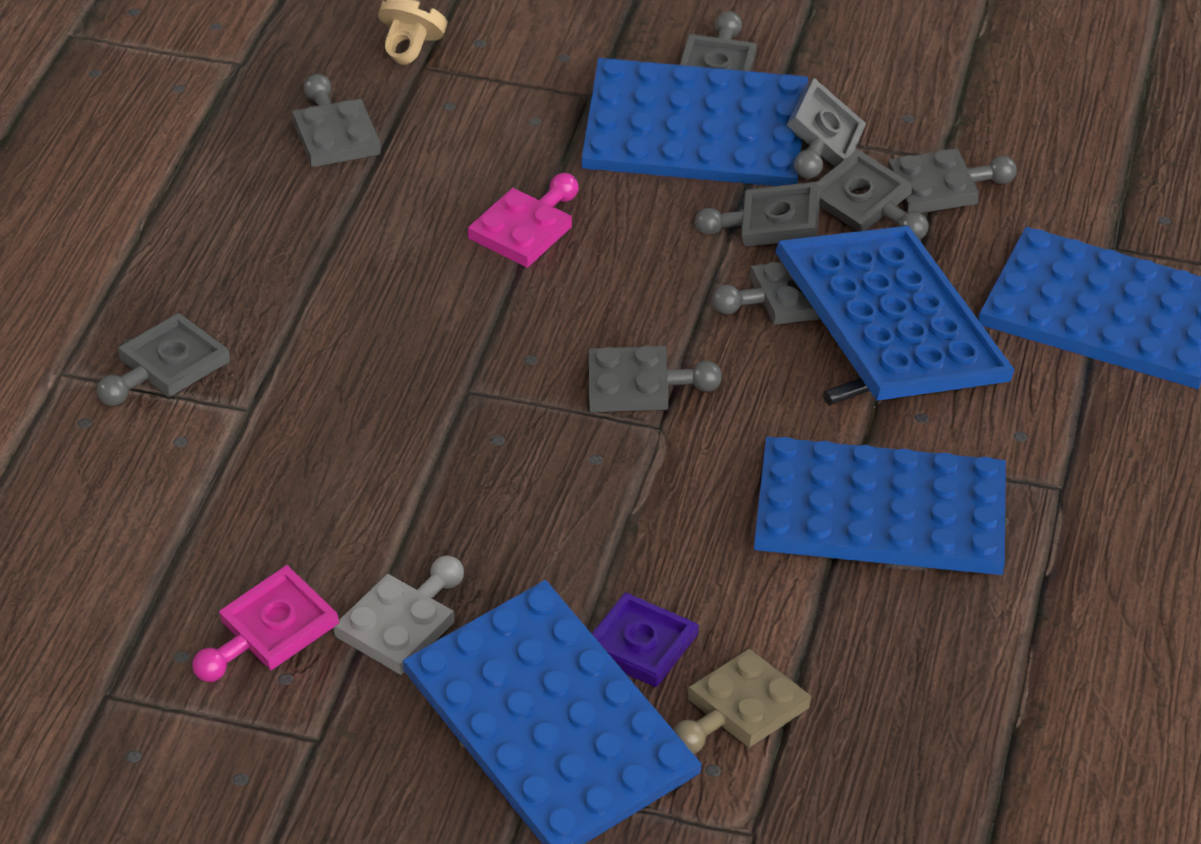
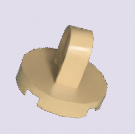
M415 0L382 1L378 17L384 24L390 27L385 43L387 53L396 63L408 64L413 62L418 57L424 40L435 41L443 37L448 23L446 18L433 8H431L430 14L418 9L420 2ZM410 40L408 50L401 54L395 52L399 42Z

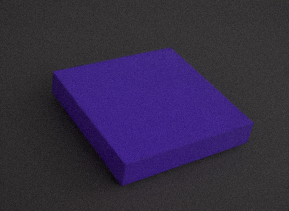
M625 592L591 634L625 674L657 688L697 637L699 624Z

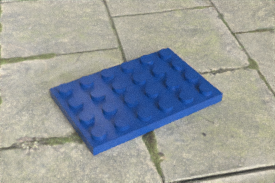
M598 58L582 154V168L767 186L797 184L798 174L794 169V160L801 152L802 139L795 135L793 130L787 126V123L805 85L808 83V77Z
M909 226L781 240L778 242L775 253L877 401L1011 382L1015 369Z
M1025 227L980 312L979 322L982 326L1199 390L1201 385V276L1191 274L1185 270H1177L1156 264L1150 260H1142L1121 254L1115 250H1107L1079 240L1047 233L1041 229Z
M766 437L754 550L1003 575L1005 564L1006 460L990 457L959 456L950 453L918 452L910 449L878 448L869 445L837 444L829 441L796 440L789 437Z
M546 580L403 660V671L542 844H585L701 772V762Z

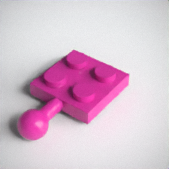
M569 173L555 175L550 182V191L540 200L515 188L510 189L468 227V239L528 268L572 227V216L554 208V206L559 201H570L577 195L579 186L576 178Z
M286 565L219 611L222 623L236 637L218 649L204 648L194 656L192 662L193 672L202 681H216L225 674L227 663L247 649L271 671L338 625L337 612Z

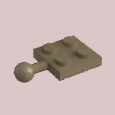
M748 649L689 687L687 700L707 715L698 721H680L673 727V731L693 754L703 748L706 736L721 726L750 748L809 709L811 695L752 650Z

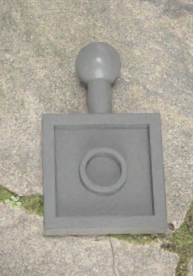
M453 556L439 557L431 566V577L417 590L387 574L339 620V624L334 627L335 637L401 675L404 672V659L434 643L454 623V611L432 598L442 588L451 589L460 584L464 576L462 563Z

